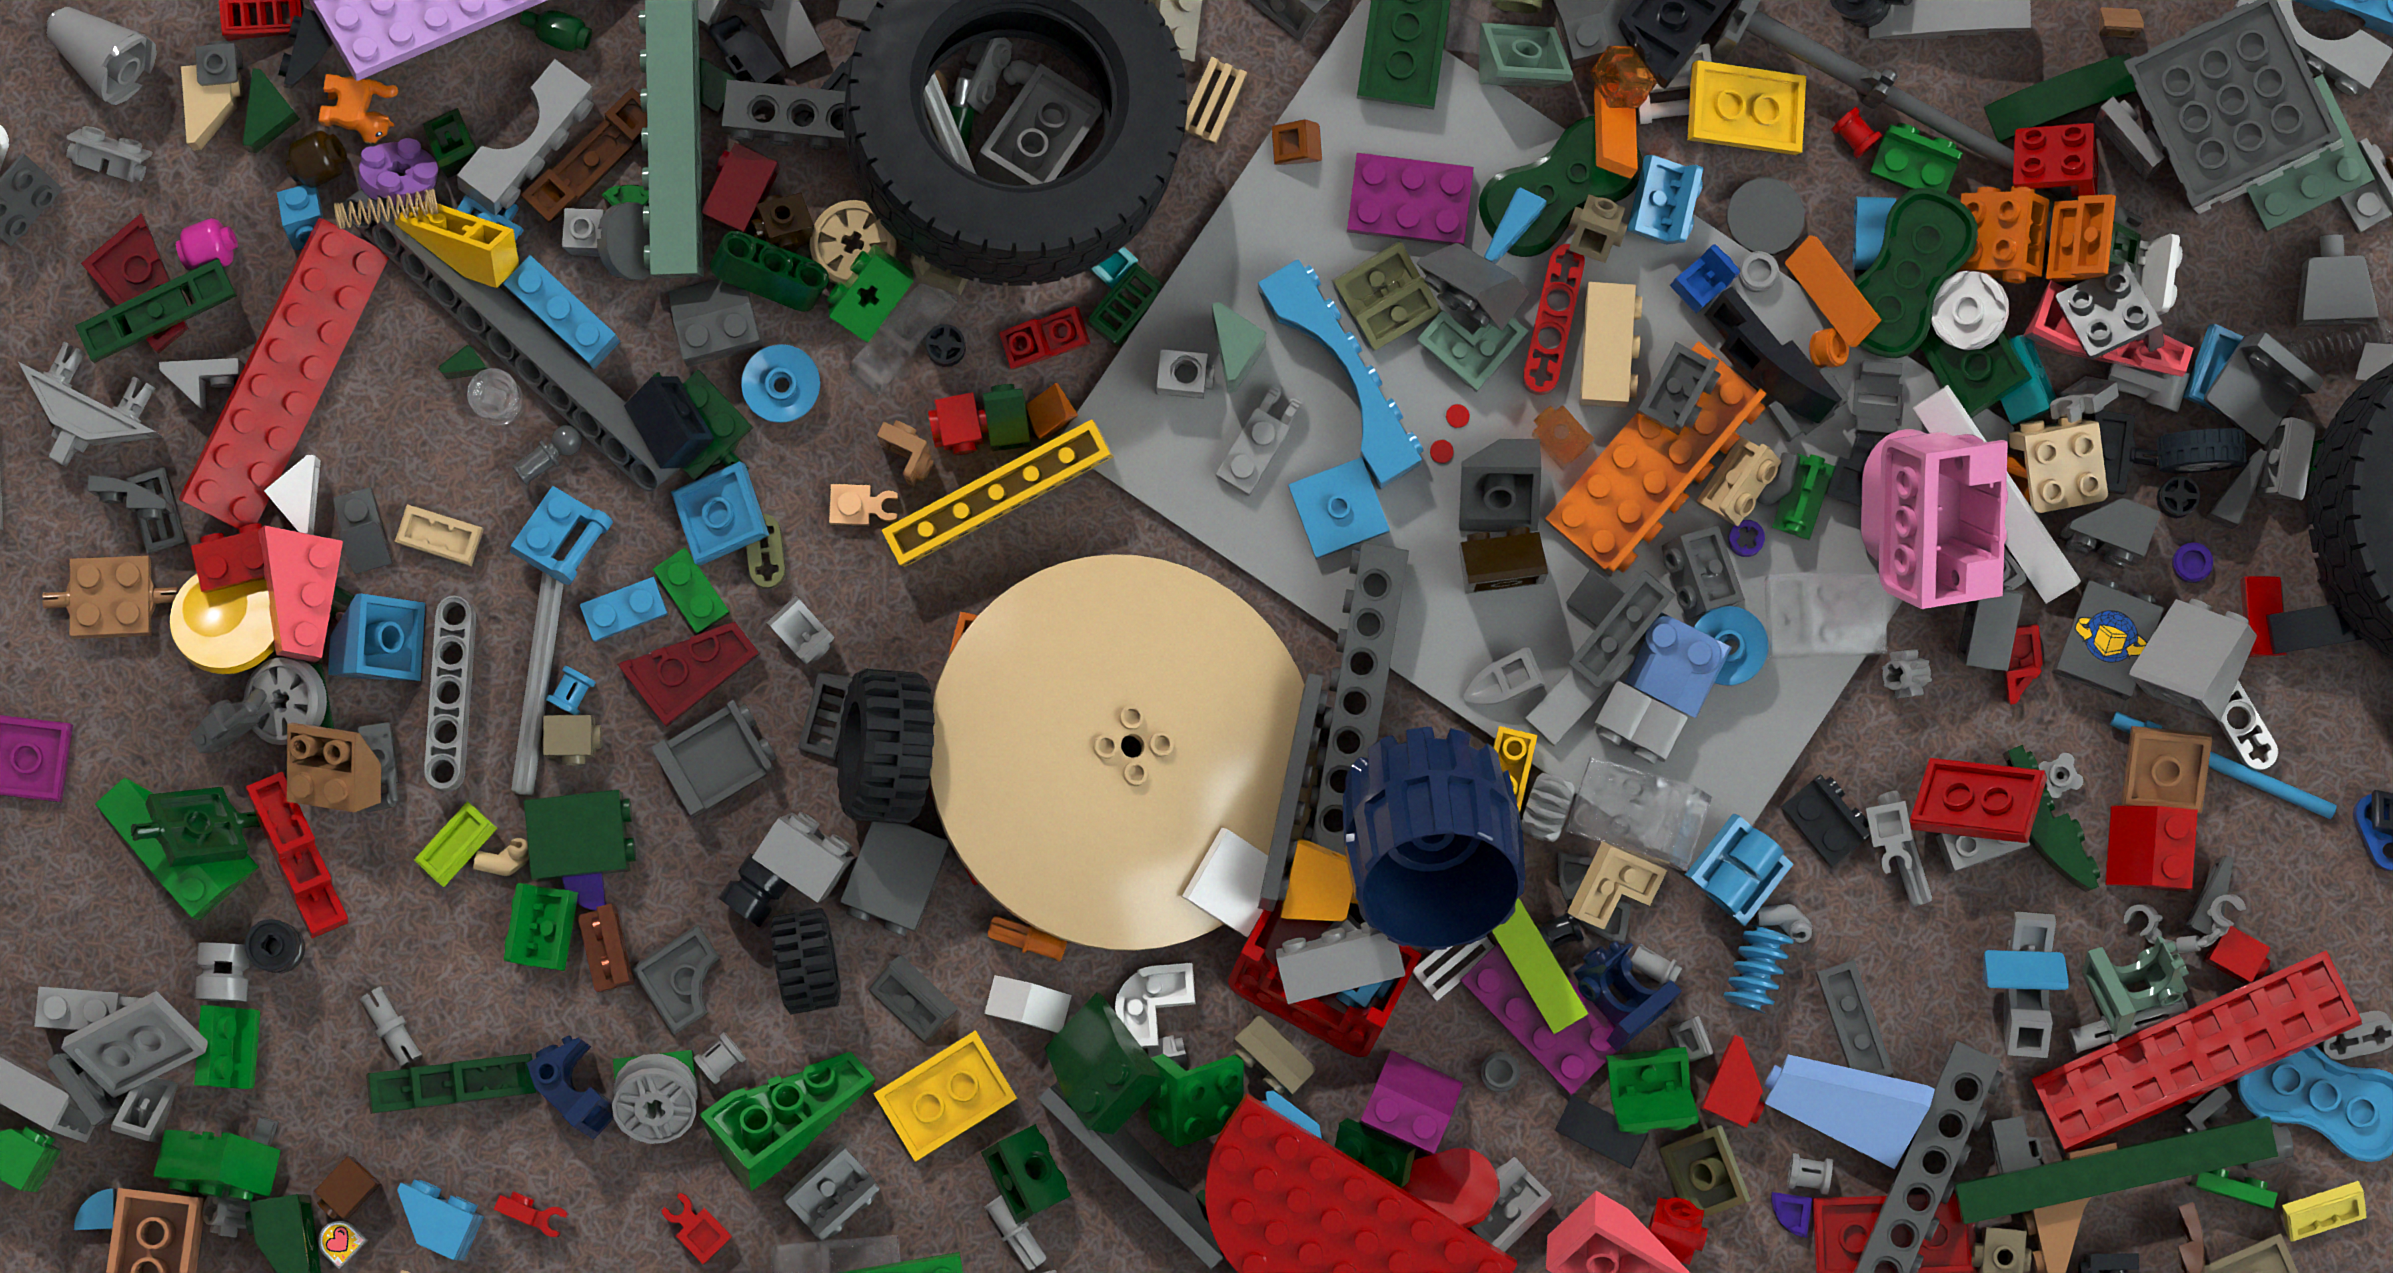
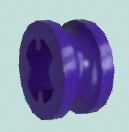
M1742 520L1738 527L1735 525L1732 527L1728 535L1730 549L1741 557H1751L1757 554L1765 542L1763 528L1752 520ZM1746 528V533L1750 529L1753 530L1756 534L1753 540L1755 547L1747 549V544L1743 548L1740 547L1737 543L1740 537L1738 530Z

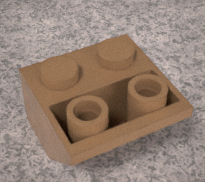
M298 723L287 724V802L349 812H357L381 803V763L360 733Z

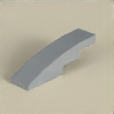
M1912 0L1910 5L1907 6L1890 5L1887 16L1879 24L1868 27L1869 39H1947L1948 36L1988 35L1989 32L2029 31L2031 29L2030 0Z

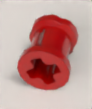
M1858 107L1849 111L1831 128L1833 134L1839 133L1853 148V156L1856 159L1866 153L1883 136L1880 131L1874 132L1859 115L1861 110Z

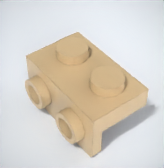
M1740 437L1696 501L1702 508L1738 527L1744 517L1748 516L1754 509L1756 499L1764 487L1775 478L1782 461L1765 444L1758 446Z

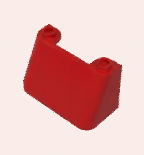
M1277 899L1273 912L1264 910L1228 978L1229 987L1234 993L1343 1052L1355 1057H1367L1422 954L1413 950L1410 945H1399L1406 976L1395 978V982L1385 997L1381 1000L1376 996L1368 1009H1365L1360 1004L1357 1008L1348 1007L1335 998L1339 992L1288 1004L1276 959V949L1283 948L1282 943L1295 938H1305L1306 942L1316 940L1332 924L1324 920L1281 918L1283 901ZM1360 987L1353 988V990L1357 992Z

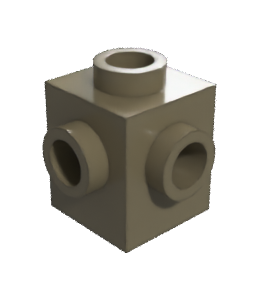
M1588 194L1584 208L1575 207L1568 229L1575 231L1569 250L1606 263L1612 245L1621 246L1628 226L1621 222L1626 207L1617 205L1610 199L1598 198Z
M1981 1227L1980 1243L1974 1242L1972 1248V1267H1978L1977 1273H2029L2032 1254L2031 1248H2025L2027 1231ZM2001 1250L2006 1255V1260L2003 1264H2000L1997 1259V1255Z

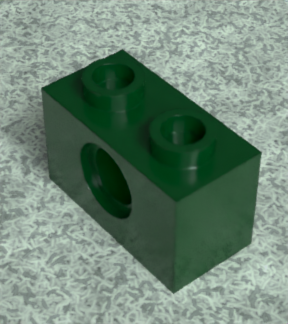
M1036 1124L993 1144L981 1152L1016 1224L1071 1196L1067 1188L1066 1178L1057 1168L1049 1152V1144L1046 1138L1040 1134ZM1025 1166L1030 1169L1033 1179L1028 1176Z

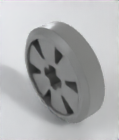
M274 658L262 663L255 669L247 682L244 700L256 688L264 690L267 695L265 702L256 713L260 723L252 728L261 739L276 745H287V724L298 723L320 727L326 712L327 696L320 675L310 664L295 658ZM283 694L289 695V700L286 702L287 708L281 707V703L285 700Z

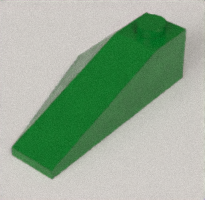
M124 777L98 800L95 805L191 918L199 921L202 920L252 875L259 866L246 854L244 859L170 867L162 845L157 839L150 838L138 841L132 839V824L152 822L145 803L149 794L154 793Z
M850 1051L806 1066L804 1071L782 1079L780 1075L767 1079V1084L745 1091V1088L732 1091L699 1114L726 1164L750 1191H753L790 1163L875 1083V1078Z

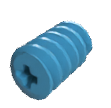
M1752 925L1756 931H1744L1742 936L1751 946H1740L1737 951L1746 961H1737L1733 964V968L1742 976L1729 977L1728 983L1737 991L1725 992L1723 998L1731 1004L1766 1014L1760 1009L1761 1005H1774L1775 1002L1765 994L1766 990L1779 989V985L1770 977L1771 975L1784 974V970L1775 964V961L1789 958V955L1780 949V946L1783 944H1793L1794 940L1779 932Z

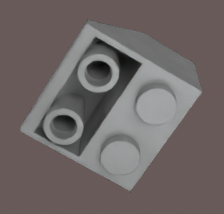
M792 812L776 820L752 858L819 903L826 899L852 866L857 856L850 852L852 846L843 838L832 834L829 838L817 830L820 824L815 819L803 812H799L798 815Z

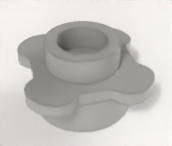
M2062 753L2058 759L2052 762L2043 761L2038 765L2039 770H2045L2047 776L2045 786L2054 799L2059 798L2064 791L2069 789L2078 790L2083 785V777L2077 774L2073 765L2074 757L2069 753ZM2058 772H2062L2064 774L2063 779L2057 778L2056 775Z

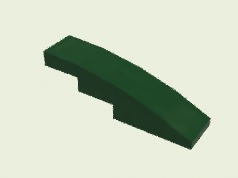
M532 1053L366 1074L370 1114L534 1094L536 1089L527 1066V1062L532 1060Z

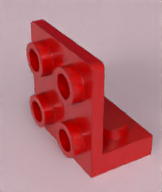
M2094 123L2019 128L2015 130L2014 188L2028 187L2036 189L2071 186L2072 198L2098 195L2099 152Z

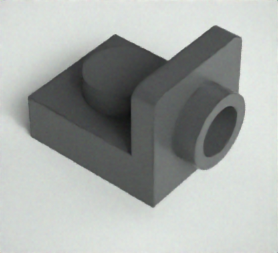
M2223 1085L2209 1091L2196 1104H2191L2178 1115L2184 1122L2181 1126L2184 1134L2207 1129L2202 1123L2204 1120L2210 1124L2228 1110L2225 1103L2232 1096Z

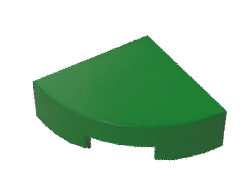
M640 185L614 186L602 194L603 198L611 206L625 202H636L643 206H649V190H644L643 186Z

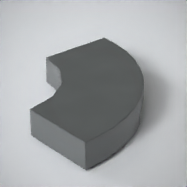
M1559 852L1557 860L1558 880L1562 895L1570 908L1593 858ZM1619 900L1605 929L1580 919L1578 920L1598 936L1612 942L1618 941L1619 944L1624 945L1631 905Z

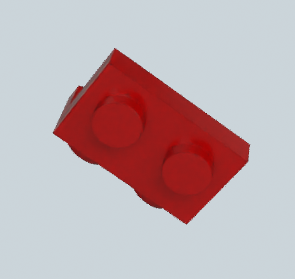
M261 523L240 527L239 534L224 537L223 533L206 535L200 538V544L191 546L201 592L208 593L265 579L262 546L258 531L262 528Z

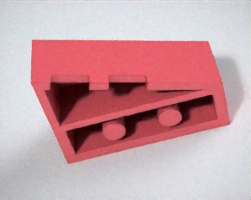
M264 525L258 531L262 546L265 581H267L270 602L269 610L276 655L317 662L323 655L343 541Z

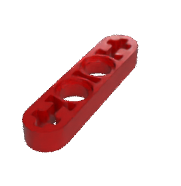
M1570 244L1560 245L1553 250L1546 271L1523 371L1525 388L1535 395L1550 393L1555 388L1561 371L1585 266L1584 255L1570 251ZM1565 253L1571 254L1572 261L1578 263V267L1570 268L1566 281H1574V287L1564 282H1550L1551 277L1559 280L1562 265L1556 263V259H1563ZM1561 290L1568 295L1569 306L1565 310L1555 311L1548 306L1547 296L1552 291ZM1552 328L1560 334L1561 342L1556 348L1546 349L1539 343L1538 335L1543 329ZM1534 352L1543 357H1557V363L1551 360L1548 361L1546 375L1551 376L1552 380L1545 381L1543 386L1535 385L1536 379L1530 376V372L1538 371L1541 361L1539 357L1533 358Z

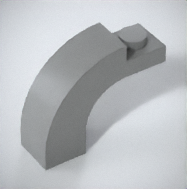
M2014 912L2011 940H2008L2007 951L2052 952L2056 927L2055 915ZM2004 988L2003 1015L2007 1055L2048 1058L2053 1024L2049 1007V990Z

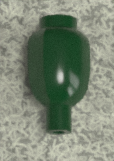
M524 10L520 18V25L534 29L535 35L540 41L566 52H573L577 49L585 51L592 38V29L585 27L582 19L565 12L548 10L536 14Z

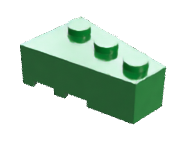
M164 1131L153 1177L169 1181L168 1189L192 1193L193 1187H198V1193L219 1198L222 1197L223 1191L229 1192L228 1197L252 1202L253 1195L270 1197L281 1150L227 1132H222L221 1137L214 1136L215 1133L203 1131L202 1135L195 1134L196 1132Z

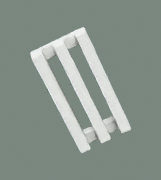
M1487 936L1472 944H1467L1427 978L1423 971L1452 947H1447L1446 950H1435L1418 964L1412 973L1432 997L1438 1001L1461 982L1460 979L1494 945ZM1480 944L1484 946L1486 950L1441 988L1436 989L1433 985L1434 982Z

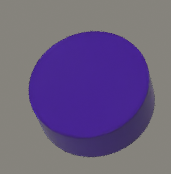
M2195 542L2187 543L2174 553L2172 568L2175 575L2182 581L2196 583L2202 581L2210 574L2213 568V557L2204 545Z

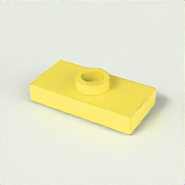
M2359 1181L2282 1205L2285 1230L2291 1242L2367 1218L2364 1191Z

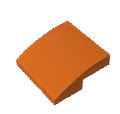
M2115 195L2078 196V200L2054 201L2046 279L2053 282L2092 279L2108 274L2116 202Z

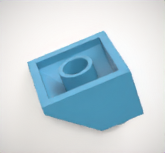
M356 594L330 635L328 675L357 679L421 681L425 603L368 594Z

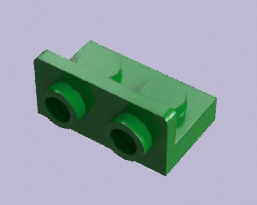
M1898 123L1897 126L1890 124L1885 131L1869 175L1908 190L1931 188L1947 193L1963 152L1956 150V144L1944 138L1935 137L1934 140H1930L1920 136V131L1908 124Z
M211 1005L200 1006L198 1032L208 1041L206 1052L196 1057L194 1085L236 1089L254 1088L260 1023L259 1010Z

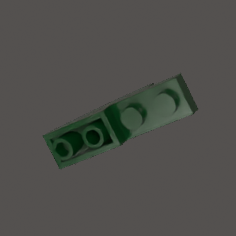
M2023 745L2003 753L2007 766L2039 770L2033 753L2031 751L2025 752ZM2044 788L2029 842L2054 870L2081 890L2088 892L2099 887L2096 879L2101 877L2100 871L2092 856L2086 857L2081 842L2085 841V836L2078 820H2071L2069 813L2053 818L2051 811L2055 810L2054 802L2047 788Z

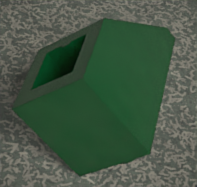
M1014 384L992 386L991 392L983 393L992 452L1031 447L1023 389H1015Z

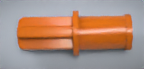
M1000 916L992 918L988 929V937L1022 948V953L1024 954L1028 950L1056 959L1059 962L1062 960L1068 942L1040 931L1031 925L1021 924Z

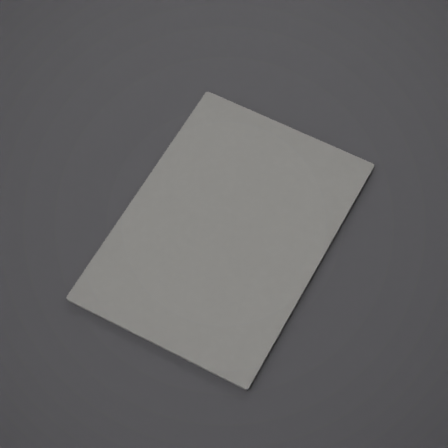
M1361 0L1275 124L1279 125L1304 119L1317 122L1320 126L1322 161L1275 165L1272 130L1270 131L1077 412L1079 416L1069 423L1063 434L1093 419L1114 458L1093 468L1094 471L1337 634H1339V628L1347 629L1350 614L1342 612L1346 589L1354 590L1357 576L1356 574H1350L1349 569L1353 550L1361 551L1362 543L1315 559L1288 484L1360 458L1362 423L1356 393L1346 373L1335 358L1314 339L1294 328L1278 323L1258 291V282L1298 258L1303 267L1311 265L1321 282V285L1317 287L1324 301L1328 298L1332 299L1342 318L1337 322L1345 334L1349 331L1353 333L1362 349V352L1358 354L1365 367L1370 364L1374 367L1383 385L1378 387L1386 401L1390 398L1395 401L1403 415V419L1399 420V423L1406 434L1412 431L1416 435L1424 452L1419 454L1422 458L1420 466L1382 489L1379 488L1367 469L1390 532L1364 541V543L1409 550L1389 669L1493 739L1496 738L1499 726L1538 735L1531 762L1532 765L1546 774H1555L1572 782L1575 794L1689 870L1733 813L1740 815L1753 826L1903 600L1888 594L1881 585L1879 562L1869 554L1863 543L1861 507L1827 495L1824 496L1810 540L1772 528L1781 499L1770 505L1761 504L1756 500L1754 509L1743 520L1757 522L1764 530L1765 542L1760 551L1751 557L1736 555L1728 544V535L1734 524L1702 508L1696 501L1728 455V453L1725 455L1720 450L1710 461L1715 467L1704 481L1699 484L1693 480L1684 491L1689 495V498L1675 514L1668 510L1659 520L1664 527L1649 544L1642 540L1633 550L1638 557L1624 573L1617 569L1610 577L1544 521L1637 413L1675 342L1692 349L1699 341L1757 391L1760 390L1719 350L1726 340L1704 315L1717 297L1696 314L1670 286L1677 276L1696 262L1713 244H1716L1727 254L1738 268L1742 260L1751 253L1694 214L1692 215L1694 219L1693 229L1684 243L1666 245L1628 232L1626 229L1621 246L1612 245L1606 263L1584 256L1585 266L1559 379L1555 388L1548 394L1535 395L1529 392L1523 383V371L1549 259L1553 250L1558 246L1571 244L1575 231L1568 229V227L1549 250L1531 257H1519L1506 252L1496 264L1517 276L1529 292L1512 316L1528 330V334L1477 393L1417 342L1419 336L1439 313L1374 351L1331 280L1398 241L1402 242L1418 273L1425 279L1426 275L1417 265L1419 259L1450 245L1347 232L1356 154L1364 153L1474 167L1464 247L1484 258L1492 237L1486 230L1479 213L1478 203L1483 188L1490 179L1500 172L1531 164L1545 156L1554 147L1566 129L1501 86L1479 84V72L1445 49H1443L1434 110L1357 99L1371 0ZM1637 187L1629 196L1615 202L1617 205L1626 207L1621 222L1627 225ZM1565 253L1563 259H1556V263L1562 265L1559 280L1551 277L1550 282H1564L1574 287V281H1566L1570 268L1578 267V263L1572 261L1571 254ZM1780 271L1775 284L1764 292H1752L1746 289L1741 284L1739 276L1726 288L1733 287L1781 345L1793 340L1810 361L1809 342L1812 335L1819 330L1834 328L1806 290ZM1588 282L1636 285L1635 296H1642L1641 320H1634L1633 335H1640L1639 358H1632L1631 374H1638L1636 398L1629 397L1627 408L1579 405L1585 296ZM1429 287L1441 310L1449 314L1472 335L1479 329L1480 325L1476 324L1466 315L1468 311L1461 307H1458L1456 311L1450 309L1437 298L1439 293ZM1555 290L1547 296V303L1551 309L1562 311L1569 306V298L1565 292ZM1220 302L1267 333L1266 347L1236 392L1227 393L1212 320V303ZM1546 328L1539 333L1538 340L1542 347L1553 349L1560 344L1561 337L1555 329ZM1849 346V355L1845 364L1839 367L1828 368L1849 397V400L1844 405L1833 411L1835 415L1807 435L1803 432L1789 442L1766 410L1770 404L1776 401L1766 394L1761 401L1766 406L1764 411L1752 425L1744 421L1736 433L1758 446L1765 444L1770 447L1779 459L1783 452L1795 455L1798 453L1810 457L1812 454L1824 458V463L1835 466L1839 456L1850 459L1855 438L1859 436L1858 433H1854L1856 416L1852 415L1855 380H1859L1860 364L1863 360L1903 363L1902 375L1899 378V384H1903L1900 420H1896L1897 431L1915 429L1929 434V431L1913 407L1944 387L1936 374L1909 356L1885 358L1872 354L1859 346L1856 348ZM1160 349L1208 354L1207 365H1215L1213 389L1205 388L1204 399L1157 394ZM1534 352L1533 358L1539 357L1541 361L1538 371L1530 372V376L1536 379L1535 385L1543 386L1545 381L1552 380L1551 376L1546 375L1548 361L1551 360L1557 363V357H1543ZM1188 365L1179 367L1175 372L1176 379L1185 384L1193 382L1198 375L1197 371ZM1277 383L1283 388L1279 399L1268 412L1272 417L1280 421L1288 403L1296 395L1304 400L1289 425L1290 431L1251 495L1248 496L1216 477V473L1256 407L1260 408L1273 384ZM1858 393V402L1896 406L1897 396ZM1455 404L1465 406L1470 414L1468 423L1461 428L1452 427L1446 420L1447 410ZM1985 409L1971 418L1986 442L2005 440L2009 443L2008 432L2015 431L2010 423L1989 409ZM1862 434L1864 436L1874 439L1871 451L1883 438L1886 437ZM1499 439H1540L1542 468L1538 531H1530V533L1540 532L1548 569L1544 584L1465 594L1459 552L1460 542L1467 541V535L1490 532L1491 538L1506 536V531L1459 530L1461 463ZM1437 440H1446L1453 446V456L1446 463H1437L1431 458L1430 448ZM1719 525L1745 600L1730 606L1739 607L1751 612L1760 620L1767 632L1769 650L1762 669L1752 679L1742 684L1725 686L1714 683L1697 718L1642 692L1688 717L1665 762L1657 759L1655 764H1650L1633 754L1636 749L1635 747L1623 741L1617 746L1598 736L1600 729L1594 726L1617 681L1640 691L1625 683L1634 662L1553 746L1525 718L1573 668L1568 662L1597 628L1596 625L1566 604V601L1589 570L1592 568L1624 593L1627 592L1644 570L1675 594L1674 598L1662 612L1694 628L1699 619L1708 612L1692 619H1686L1683 609L1678 604L1677 591L1671 574L1664 564L1662 545L1681 535ZM1746 528L1738 530L1740 533V537L1737 540L1738 545L1743 548L1747 544V549L1755 547L1753 544V540L1756 537L1755 532L1750 529L1746 533ZM1370 575L1365 579L1363 588L1369 596L1378 597L1384 594L1387 585L1383 577ZM1364 614L1357 620V629L1362 635L1372 636L1379 631L1380 622L1375 615ZM1646 632L1629 651L1635 659L1644 643ZM1735 640L1726 642L1727 645L1732 647L1729 655L1734 654L1738 649L1737 642ZM1524 647L1531 649L1545 682L1544 685L1512 701L1505 700L1495 704H1475L1464 700L1463 696L1467 687L1481 670Z

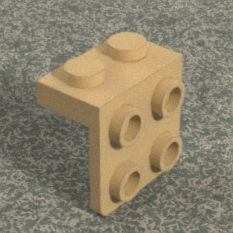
M2062 415L2057 419L2058 423L2044 425L2043 420L2029 421L2020 424L2021 430L2008 432L2009 447L2024 451L2030 502L2035 512L2044 513L2102 502L2107 498L2108 489L2099 422L2081 418L2076 422L2070 423L2068 422L2067 415Z

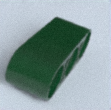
M731 231L724 236L710 261L712 273L718 279L801 312L814 308L829 282L827 270L816 261L739 231Z

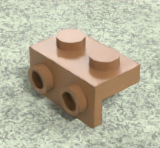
M895 420L892 426L883 422L877 434L881 447L909 460L903 472L906 484L914 488L918 480L925 482L934 463V460H931L932 455L927 441L919 438L916 435L917 430L905 423Z

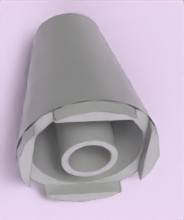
M64 7L54 11L47 20L48 39L94 93L105 102L117 105L127 101L141 88V84L135 83L141 73L145 70L150 74L154 67L157 55L156 44L145 34L72 7Z

